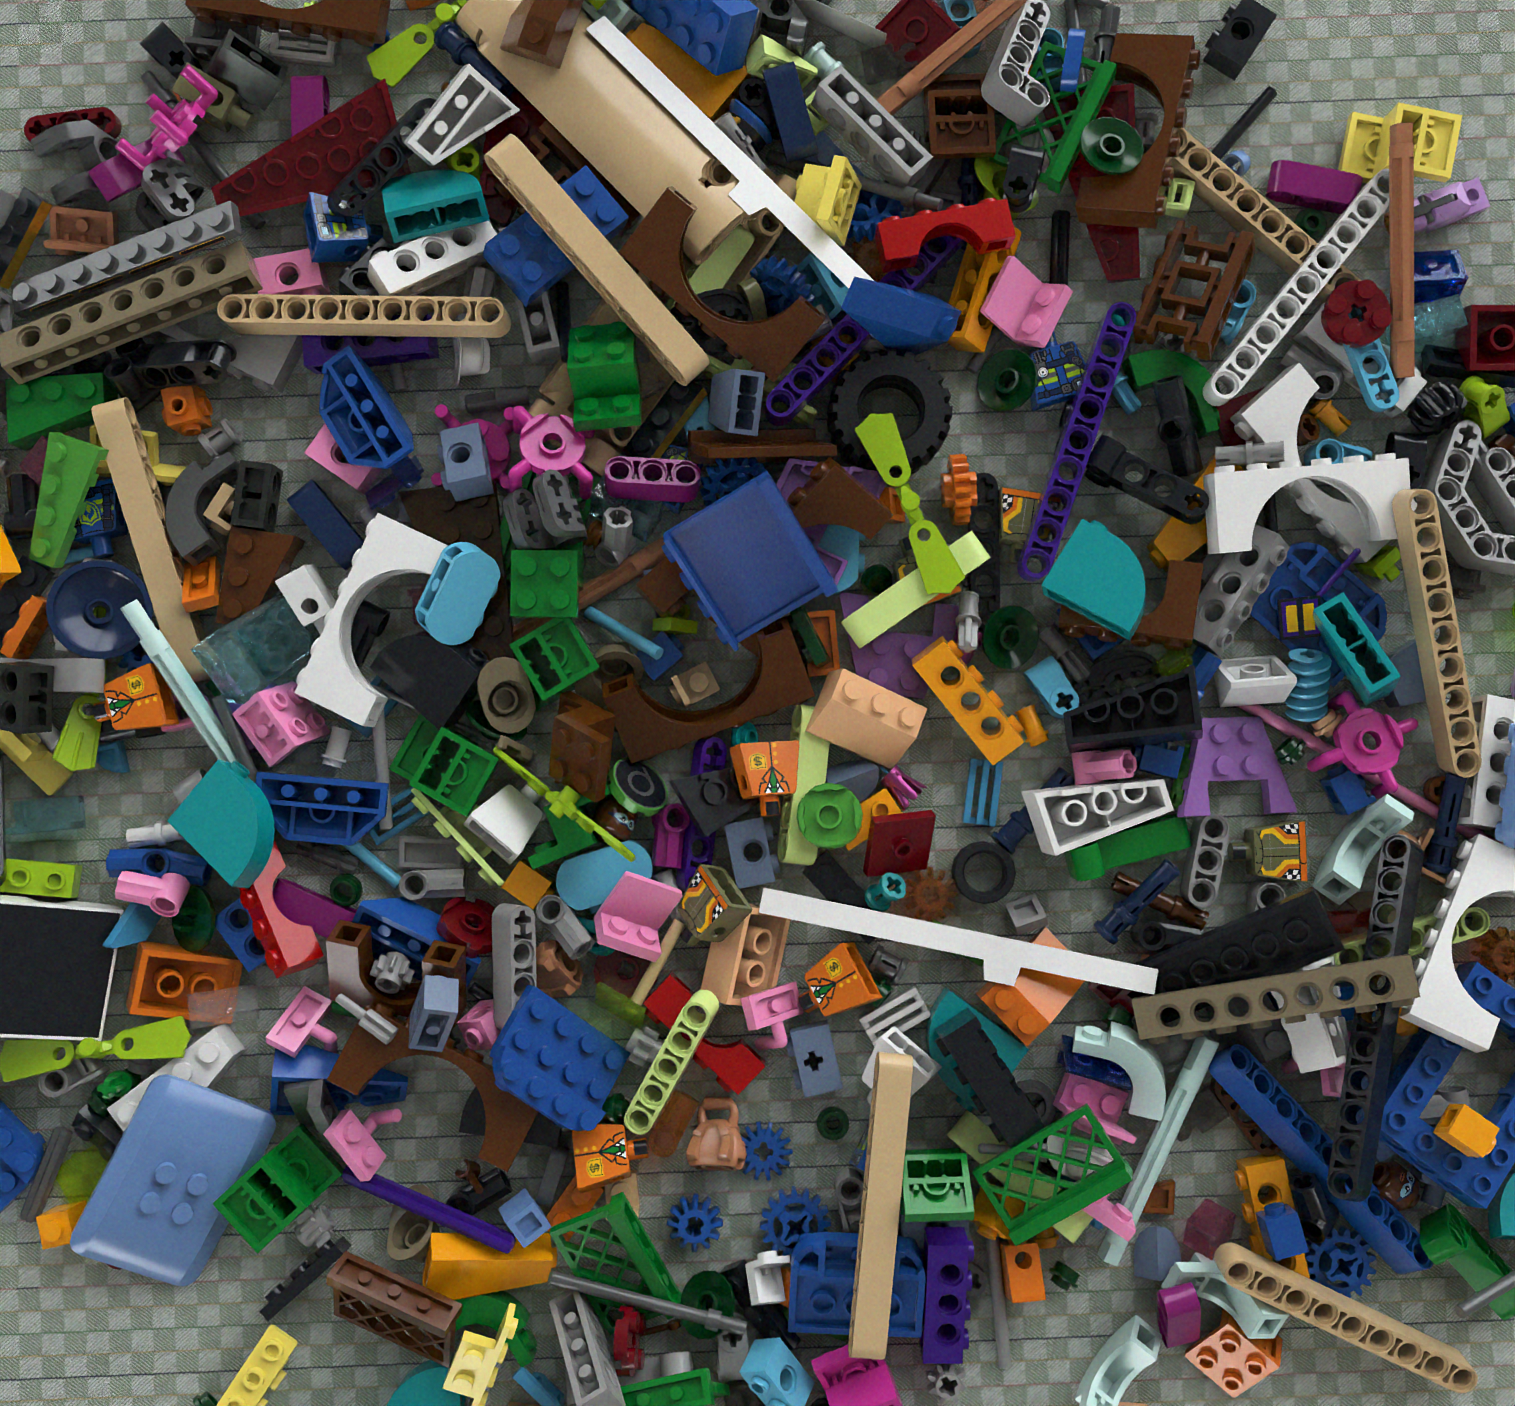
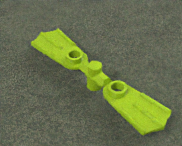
M457 0V2L454 1L451 5L447 3L439 4L435 10L436 17L427 25L414 24L367 55L366 58L371 67L373 78L379 81L385 78L387 85L395 88L433 48L435 44L434 34L438 28L446 22L454 23L458 13L468 1ZM422 35L426 37V42L417 44L415 42L417 36Z
M870 413L855 428V432L883 481L889 486L897 487L895 490L901 501V508L906 513L910 524H913L909 530V540L926 593L950 594L965 579V575L937 526L929 520H923L924 517L919 508L920 497L917 493L912 492L909 483H907L911 475V468L893 413ZM893 467H898L902 475L899 478H893L889 470ZM920 530L928 531L930 538L927 541L919 540L917 533Z
M96 607L93 610V615L96 618H103L106 615V611L102 607ZM105 659V678H104V681H105L106 678H107V673H106V668H107V664H108V660H107V659ZM84 693L86 695L77 698L73 702L57 742L52 759L62 764L70 772L95 768L102 722H98L93 714L91 716L85 715L82 707L84 704L93 706V704L100 702L96 698H99L100 693Z
M495 746L493 752L507 764V767L528 782L527 785L541 797L545 794V799L552 804L548 810L560 819L565 814L571 820L576 819L575 822L589 834L593 831L597 832L602 836L604 842L628 861L633 862L636 859L635 855L624 844L577 810L575 803L581 796L571 787L566 785L561 792L551 791L538 778Z
M178 1016L125 1029L119 1032L112 1040L98 1041L89 1037L84 1038L75 1047L69 1040H6L0 1054V1071L3 1081L11 1082L63 1069L71 1064L74 1057L75 1059H102L106 1055L115 1054L118 1058L124 1060L183 1058L192 1035L186 1026L184 1017ZM133 1039V1047L126 1051V1042ZM61 1049H65L64 1058L58 1060V1052Z

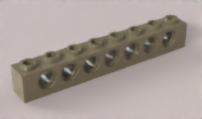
M239 240L0 334L1 367L20 385L217 308L219 301L226 295L252 294L260 291L263 287L255 261L243 242Z
M1404 954L1135 997L1132 999L1139 1040L1148 1039L1149 1044L1168 1042L1169 1035L1182 1034L1183 1039L1202 1037V1030L1214 1028L1216 1029V1034L1235 1032L1237 1031L1236 1025L1250 1023L1251 1029L1272 1026L1271 1020L1284 1018L1285 1023L1289 1024L1306 1021V1014L1320 1013V1018L1336 1017L1342 1015L1341 1009L1355 1007L1356 1013L1378 1010L1376 1005L1378 1003L1391 1002L1392 1007L1409 1006L1414 1004L1412 998L1420 997L1411 955ZM1378 974L1386 976L1390 983L1389 989L1382 994H1376L1369 988L1370 979ZM1346 980L1352 983L1354 986L1353 995L1348 999L1336 997L1333 993V987L1336 982ZM1312 986L1318 991L1319 998L1314 1004L1307 1005L1299 1000L1298 991L1302 987ZM1275 991L1281 994L1284 999L1283 1006L1278 1010L1267 1008L1263 1002V997L1266 993ZM1234 997H1242L1248 1002L1249 1011L1244 1015H1236L1230 1010L1229 1001ZM1206 1002L1214 1008L1215 1014L1211 1020H1201L1196 1015L1195 1008L1198 1003ZM1168 1007L1176 1009L1180 1014L1179 1024L1175 1026L1166 1024L1162 1019L1163 1010Z

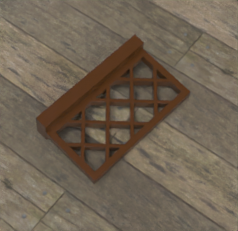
M814 428L758 429V436L726 433L723 430H688V461H692L695 464H716V458H720L724 462L727 461V458L738 459L747 457L748 460L751 457H756L759 463L788 462L789 458L815 461V456H836L837 445L816 441V429Z
M345 1251L326 1276V1284L333 1287L334 1315L449 1368L454 1357L456 1321L462 1313L463 1304ZM361 1301H363L369 1307V1309H367ZM348 1303L351 1308L346 1307L345 1304ZM389 1314H392L398 1322H396ZM419 1327L423 1329V1331L427 1334V1336H425V1335L422 1333V1331L419 1329Z

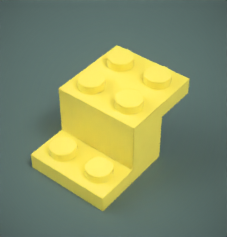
M1400 102L1384 118L1352 112L1347 120L1338 170L1358 174L1363 178L1362 183H1368L1379 171L1386 168L1389 169L1390 126L1396 123L1413 122L1414 176L1446 183L1451 178L1463 115Z
M834 155L831 167L805 164L803 174L799 175L796 181V198L794 202L838 246L844 247L862 184L848 158ZM796 237V239L798 240V242L800 243V245L802 246V248H803L805 251H810V250Z

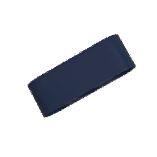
M794 61L762 70L786 162L791 163L818 155L816 139Z
M311 479L288 497L287 501L334 560L346 571L352 566L353 555L362 547L364 540L323 489Z

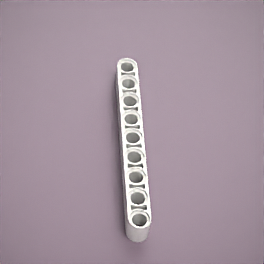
M1386 168L1379 171L1362 188L1207 380L1203 387V396L1207 403L1213 406H1221L1238 394L1389 206V169ZM1377 184L1383 185L1387 193L1381 192ZM1357 209L1364 210L1367 218L1361 217ZM1337 233L1346 237L1347 244L1338 239ZM1317 258H1321L1327 263V269L1320 267ZM1297 283H1302L1306 286L1307 294L1298 290ZM1276 307L1286 311L1287 319H1283L1277 314ZM1256 332H1261L1267 337V344H1262L1257 340ZM1236 357H1241L1247 362V369H1242L1237 365ZM1216 382L1225 384L1227 395L1221 394L1216 390Z

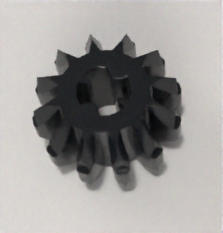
M1448 380L1441 383L1438 381L1432 387L1425 388L1424 392L1420 395H1416V400L1409 405L1410 410L1407 416L1411 420V424L1419 432L1426 436L1438 435L1444 429H1449L1454 422H1458V417L1464 414L1468 401L1455 384H1451Z

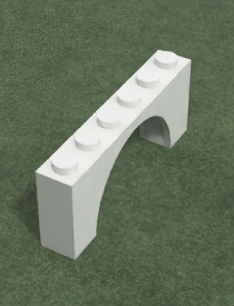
M1300 363L1287 367L1230 418L1235 424L1234 430L1242 439L1253 441V444L1284 440V460H1299V466H1302L1297 449L1298 424L1306 404L1320 387ZM1278 462L1267 463L1271 468H1279ZM1297 479L1283 486V488L1290 490L1297 498L1296 503L1298 507L1315 519L1319 532L1325 537L1331 538L1337 545V552L1344 560L1356 548H1359L1361 553L1352 564L1367 562L1390 541L1367 542L1362 518L1354 504L1330 497L1317 488L1310 479ZM1412 499L1411 502L1413 511H1415L1417 507V503L1414 501V499Z
M1395 453L1374 455L1375 461H1364L1363 455L1343 457V463L1332 464L1331 458L1311 460V466H1299V460L1278 462L1279 468L1267 469V463L1246 465V471H1235V465L1214 467V473L1203 476L1204 491L1209 497V505L1205 511L1208 554L1252 551L1253 530L1263 506L1276 491L1297 479H1312L1325 482L1345 494L1354 504L1362 518L1367 542L1398 539L1392 501L1399 491L1410 489L1409 458L1396 459Z
M377 513L376 517L366 527V539L362 547L353 555L351 562L353 567L348 577L341 582L338 588L339 597L334 608H331L325 616L323 632L311 646L310 660L307 666L298 674L296 680L298 686L294 692L364 727H375L388 697L378 692L367 682L355 662L351 646V630L357 609L368 593L387 579L408 573L431 575L442 550L448 546L380 513Z
M1477 834L1468 841L1464 840L1458 849L1456 857L1460 859L1457 869H1453L1447 877L1445 887L1449 889L1445 899L1442 898L1435 908L1434 916L1437 917L1434 928H1430L1424 936L1422 946L1426 948L1422 959L1418 958L1413 965L1420 997L1412 998L1414 1004L1403 1006L1399 1018L1475 1053L1489 1050L1500 1018L1492 1015L1477 1004L1461 984L1452 960L1454 929L1463 912L1475 901L1496 896L1515 898V849L1504 846V844L1481 834Z

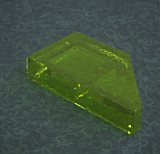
M1185 647L1183 651L1168 650L1157 661L1158 671L1162 677L1176 674L1193 664L1190 649Z

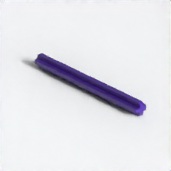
M348 1165L342 1171L341 1177L343 1182L505 1254L510 1253L515 1246L516 1239L513 1233L378 1174H374L370 1181L360 1182Z

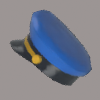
M736 98L731 99L729 105L731 116L744 135H748L751 138L752 142L750 144L755 152H761L765 145L773 142L771 132L750 109Z

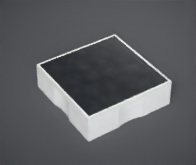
M0 895V1037L83 1040L89 1037L98 1041L102 1040L118 949L106 948L103 946V943L124 913L123 909L114 904L67 900L61 902H42L28 897Z

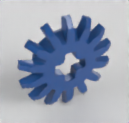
M760 1121L756 1122L757 1130L752 1132L749 1126H746L744 1129L748 1136L747 1138L741 1136L746 1145L747 1153L745 1160L747 1167L742 1172L746 1175L752 1169L755 1170L754 1180H758L760 1173L765 1172L766 1180L769 1181L771 1180V1170H774L780 1176L782 1171L778 1167L779 1164L788 1167L790 1165L789 1161L783 1159L784 1155L793 1154V1149H784V1145L791 1141L790 1137L780 1138L784 1131L782 1127L776 1133L773 1132V1122H768L767 1129L761 1128ZM761 1142L767 1143V1148L773 1149V1154L767 1155L766 1160H760L759 1154H754V1148H760Z

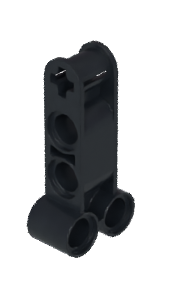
M140 337L115 348L120 358L112 360L105 367L104 374L121 398L127 397L129 401H133L144 395L149 388L223 383L227 380V368L230 362L236 359L237 351L232 344L222 339L146 344L143 338Z
M1105 435L1100 436L1090 453L1086 465L1087 470L1084 475L1088 480L1104 488L1112 486L1190 525L1197 524L1205 518L1209 497L1204 490L1126 452V447L1114 438ZM1131 471H1137L1143 478L1138 482H1131L1126 479L1125 475ZM1164 485L1169 487L1172 493L1167 497H1161L1154 490ZM1193 501L1198 503V507H1195L1192 511L1187 509V506L1191 505Z

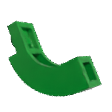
M1148 350L1128 356L1121 364L1125 376L1129 377L1127 383L1134 393L1153 388L1152 383L1158 379L1171 375L1182 376L1189 408L1193 410L1198 418L1196 429L1198 439L1211 436L1219 430V412L1215 406L1207 403L1203 396V387L1212 375L1199 362L1175 351ZM1215 383L1216 390L1221 393L1219 386Z
M498 1291L455 1300L463 1304L462 1313L456 1321V1330L466 1325L481 1324L498 1332L509 1303L516 1304L513 1317L519 1319L513 1339L506 1338L505 1342L508 1343V1347L520 1367H524L533 1361L537 1352V1341L529 1329L525 1330L523 1328L527 1325L531 1314L513 1295L506 1291Z

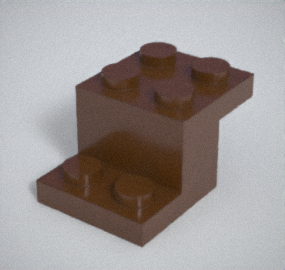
M986 73L943 74L922 91L924 142H929V153L933 156L932 159L995 156L994 108L984 100L981 94V86Z
M570 690L561 693L558 715L554 716L548 775L562 784L568 785L574 791L593 802L604 799L607 774L610 769L616 715Z

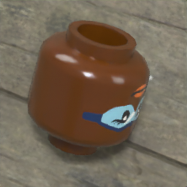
M611 795L600 800L591 820L617 840L624 842L630 837L638 819V814L625 809ZM597 833L596 838L602 843L607 844L602 836Z
M1395 1161L1380 1162L1375 1165L1372 1183L1380 1192L1378 1196L1382 1200L1386 1199L1399 1212L1413 1208L1420 1199V1183L1418 1178Z

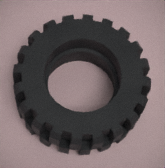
M886 349L884 355H879L877 350L869 352L866 359L857 358L851 362L850 368L842 371L836 385L833 386L827 411V428L832 436L831 442L833 445H837V449L842 453L841 458L846 464L851 462L856 467L877 471L855 432V428L860 425L859 406L864 397L876 389L893 388L900 390L914 401L919 411V422L916 430L909 438L902 441L911 468V474H913L921 466H926L934 458L948 435L953 406L949 405L951 398L949 389L943 388L942 382L944 378L939 371L933 374L929 370L931 363L925 359L921 363L913 359L914 353L906 351L904 356L896 355V349ZM893 467L889 470L893 478H899L902 475L898 467Z

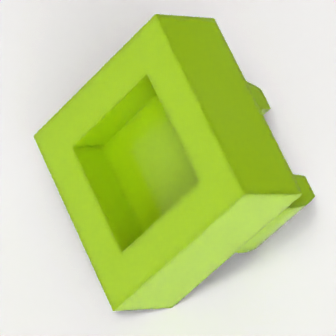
M1385 545L1367 562L1355 563L1354 565L1360 574L1377 577L1379 580L1386 577L1389 582H1392L1400 575L1399 569L1394 564L1401 558L1397 547Z
M686 604L675 616L669 613L665 618H653L652 631H663L664 633H673L675 635L697 634L698 621L686 620L690 615V606Z

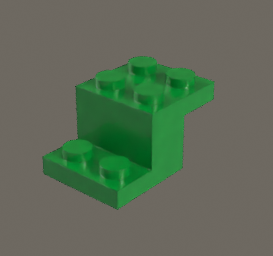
M620 321L611 324L582 325L570 328L567 371L574 396L573 423L575 431L641 425L642 380L636 355V335L624 322Z
M584 541L557 550H511L510 616L512 618H578L579 590H583Z
M553 618L509 644L516 656V660L521 664L529 678L535 699V713L557 701L561 693L569 690L573 691L577 682L601 669L571 618Z
M419 714L391 763L389 770L409 780V785L458 813L469 817L501 759L479 747V744L449 727H441L438 730L422 714Z
M606 781L605 797L612 795L609 788L610 781ZM578 793L581 797L575 803L577 810L591 819L586 805L593 803V801ZM552 804L543 807L556 839L533 848L535 854L528 857L532 870L600 842L596 838L597 833L595 831L591 834L587 833L575 822L576 819L571 820L565 814L560 819L548 810Z
M301 1123L274 1149L257 1161L213 1205L258 1254L343 1174L342 1171L344 1169Z
M960 1148L905 1150L900 1215H904L905 1222L974 1220L975 1211L967 1153H961Z

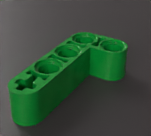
M1177 813L1147 820L1064 852L1070 877L1076 881H1087L1104 876L1106 869L1186 849L1192 846L1186 818H1178Z
M1448 1203L1420 1219V1244L1428 1258L1436 1265H1440L1448 1260L1476 1292L1481 1291L1513 1271L1452 1204ZM1515 1288L1488 1304L1504 1321L1515 1316Z

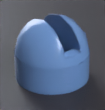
M1242 150L1233 151L1222 160L1240 177L1249 170L1251 165L1250 157ZM1240 162L1241 165L1236 169L1234 165Z

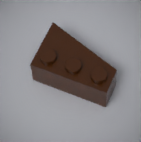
M231 527L215 623L227 627L260 631L278 596L276 594L279 588L275 581L290 573L292 569L290 567L298 551L302 550L306 541L294 535Z
M667 557L636 584V591L662 618L666 617L669 613L675 616L687 604L685 600L694 592L696 593L694 589L689 591L679 575L683 571L676 561L671 563Z

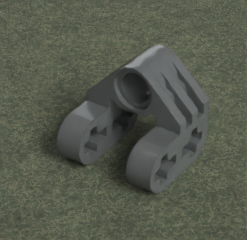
M761 0L754 4L759 10L749 47L758 39L763 27L767 32L782 35L788 34L786 48L803 59L808 39L809 22L795 1ZM777 9H782L786 12V14L783 16L774 15L772 12H774Z
M89 120L73 121L53 126L31 140L36 155L39 158L59 154L72 146L78 145L79 147L78 154L86 172L68 177L50 188L57 205L73 203L90 194L100 192L88 171L120 154L115 148L118 141Z
M171 157L162 158L147 165L143 170L141 187L144 192L139 194L137 198L136 214L149 232L193 215L195 202L203 195L204 187L183 161ZM155 178L158 182L152 183V179ZM147 205H149L151 208L157 207L158 214L153 209L147 210Z
M546 470L533 480L532 486L535 498L528 490L519 488L508 494L503 500V509L514 545L518 550H557L587 539V533L577 501L570 498L565 479L556 470Z

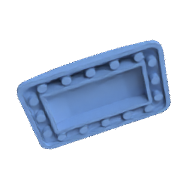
M167 1074L157 1076L149 1083L72 1231L70 1238L71 1248L80 1256L172 1285L187 1286L192 1284L200 1276L229 1223L213 1203L263 1157L276 1128L275 1117L264 1108L176 1076Z

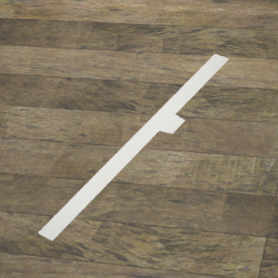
M605 16L586 28L617 61L739 180V183L728 195L748 215L767 207L848 288H850L854 276L874 281Z
M763 888L759 913L984 959V980L1014 986L1022 967L1152 995L1155 993L1158 969Z

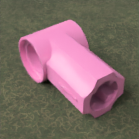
M1130 749L1111 750L1108 752L1095 750L1071 753L1075 785L1102 783L1104 780L1131 778L1137 769L1136 757L1132 755Z
M122 871L117 881L115 899L148 905L158 915L173 917L178 914L190 889V883L185 877L177 873H166L159 878Z

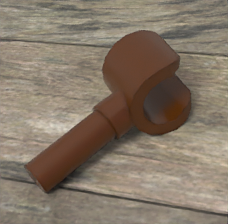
M1498 435L1489 442V449L1502 447L1515 457V438L1512 435Z
M464 1159V1162L467 1164L466 1172L457 1169L455 1176L467 1180L475 1192L481 1194L484 1188L477 1179L481 1171L480 1165L475 1161Z

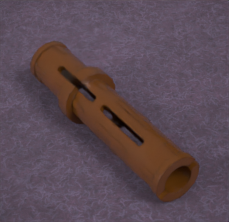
M1118 871L1113 878L1115 883H1111L1110 890L1128 897L1142 882ZM1161 892L1148 905L1166 914L1165 917L1167 919H1177L1200 929V931L1206 925V921H1203L1204 918L1208 919L1209 912L1184 902L1183 897L1178 895L1173 897L1164 892Z

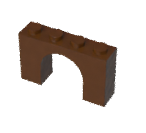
M1170 560L1164 597L1154 611L1142 617L1137 630L1131 638V644L1143 647L1150 646L1151 643L1162 644L1164 648L1173 651H1183L1184 647L1191 648L1204 564ZM1061 604L1058 623L1059 630L1065 632V635L1074 638H1083L1084 634L1098 636L1099 640L1105 642H1116L1117 639L1128 640Z
M339 920L326 940L330 1000L335 1001L336 997L342 993L360 1007L376 1006L377 1003H381L395 1010L394 1014L410 1018V1013L422 982L406 984L405 990L399 989L397 993L392 994L379 990L375 985L376 977L370 975L375 961L372 952L371 926ZM434 940L422 960V981L425 975H440L446 978L459 979L458 1014L453 1024V1027H456L467 1006L466 946Z

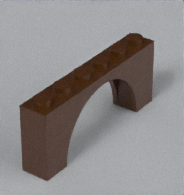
M186 0L185 5L196 16V19L205 23L214 24L216 20L226 21L228 24L238 28H247V25H254L271 33H278L279 29L291 31L292 34L300 37H310V34L322 35L323 38L333 42H341L343 38L354 40L355 43L362 46L371 47L374 43L384 44L390 0H322L314 5L298 9L278 8L260 0Z
M1116 33L1110 62L1117 64L1115 80L1134 83L1152 94L1164 111L1163 124L1157 139L1132 171L1122 175L1108 174L1098 177H1082L1075 209L1079 223L1156 229L1159 216H1164L1166 212L1167 196H1164L1166 187H1171L1174 167L1171 166L1173 157H1178L1180 137L1177 136L1179 128H1184L1186 124L1187 108L1184 106L1186 99H1191L1193 94L1194 79L1191 78L1193 70H1198L1200 49H1195L1193 35Z
M673 186L667 187L618 253L624 257V260L636 274L641 271L650 279L648 284L652 289L662 296L665 293L671 296L676 301L674 306L687 317L693 315L702 322L700 328L714 339L718 336L726 342L727 346L725 348L730 354L739 360L744 357L753 365L751 367L752 371L764 372V381L769 378L772 382H775L824 322L826 316L803 296H800L782 312L756 321L731 319L709 308L701 301L691 287L683 261L685 234L698 208Z
M831 457L825 462H819L812 469L807 483L803 487L799 486L794 489L787 499L789 507L803 529L822 524L840 525L856 530L870 540L893 516L887 505ZM710 616L708 619L716 624L712 616ZM757 632L739 643L758 657L759 643Z
M786 616L757 631L759 643L758 660L751 678L738 694L716 707L705 710L686 711L665 706L651 698L639 686L632 673L601 684L604 702L608 711L616 715L615 727L631 764L637 761L650 760L656 754L667 750L680 749L691 741L700 738H710L721 730L730 727H740L751 719L759 716H770L777 712L778 709L789 705H800L806 702L808 698L814 697V691Z
M377 1003L376 1006H366L364 1008L365 1011L372 1009L399 1028L396 1036L389 1044L385 1045V1043L358 1024L359 1019L327 1081L355 1095H359L382 1068L397 1059L415 1055H427L442 1058L453 1063L471 1078L484 1104L486 1129L478 1158L508 1172L539 1112L509 1092L500 1090L494 1083L496 1079L493 1067L483 1062L484 1056L470 1048H466L465 1052L453 1046L455 1041L449 1037L442 1052L408 1048L410 1018H407L405 1022L393 1016L396 1011L381 1003Z

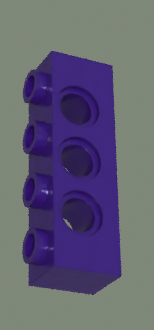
M427 314L424 317L423 321H428L432 317L429 314ZM401 315L393 316L391 321L398 319ZM301 335L304 367L315 374H322L323 363L348 345L357 352L368 367L439 358L437 337H405L402 341L396 342V336H375L373 343L365 346V341L369 336ZM344 338L342 347L335 350L336 342Z
M924 1227L923 1260L926 1282L921 1338H919L922 1363L962 1364L963 1350L969 1349L968 1329L964 1327L965 1321H970L971 1317L970 1301L966 1299V1292L972 1291L971 1270H968V1262L974 1261L973 1241H968L964 1227Z

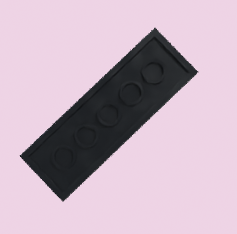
M1310 887L1133 964L1158 969L1154 994L1290 973L1343 951L1345 948L1313 887ZM1139 992L1141 996L1152 995L1148 993ZM1206 1002L1198 1003L1195 1012L1210 1006V1004ZM1168 1007L1162 1012V1019L1166 1024L1180 1018L1179 1012L1174 1008Z

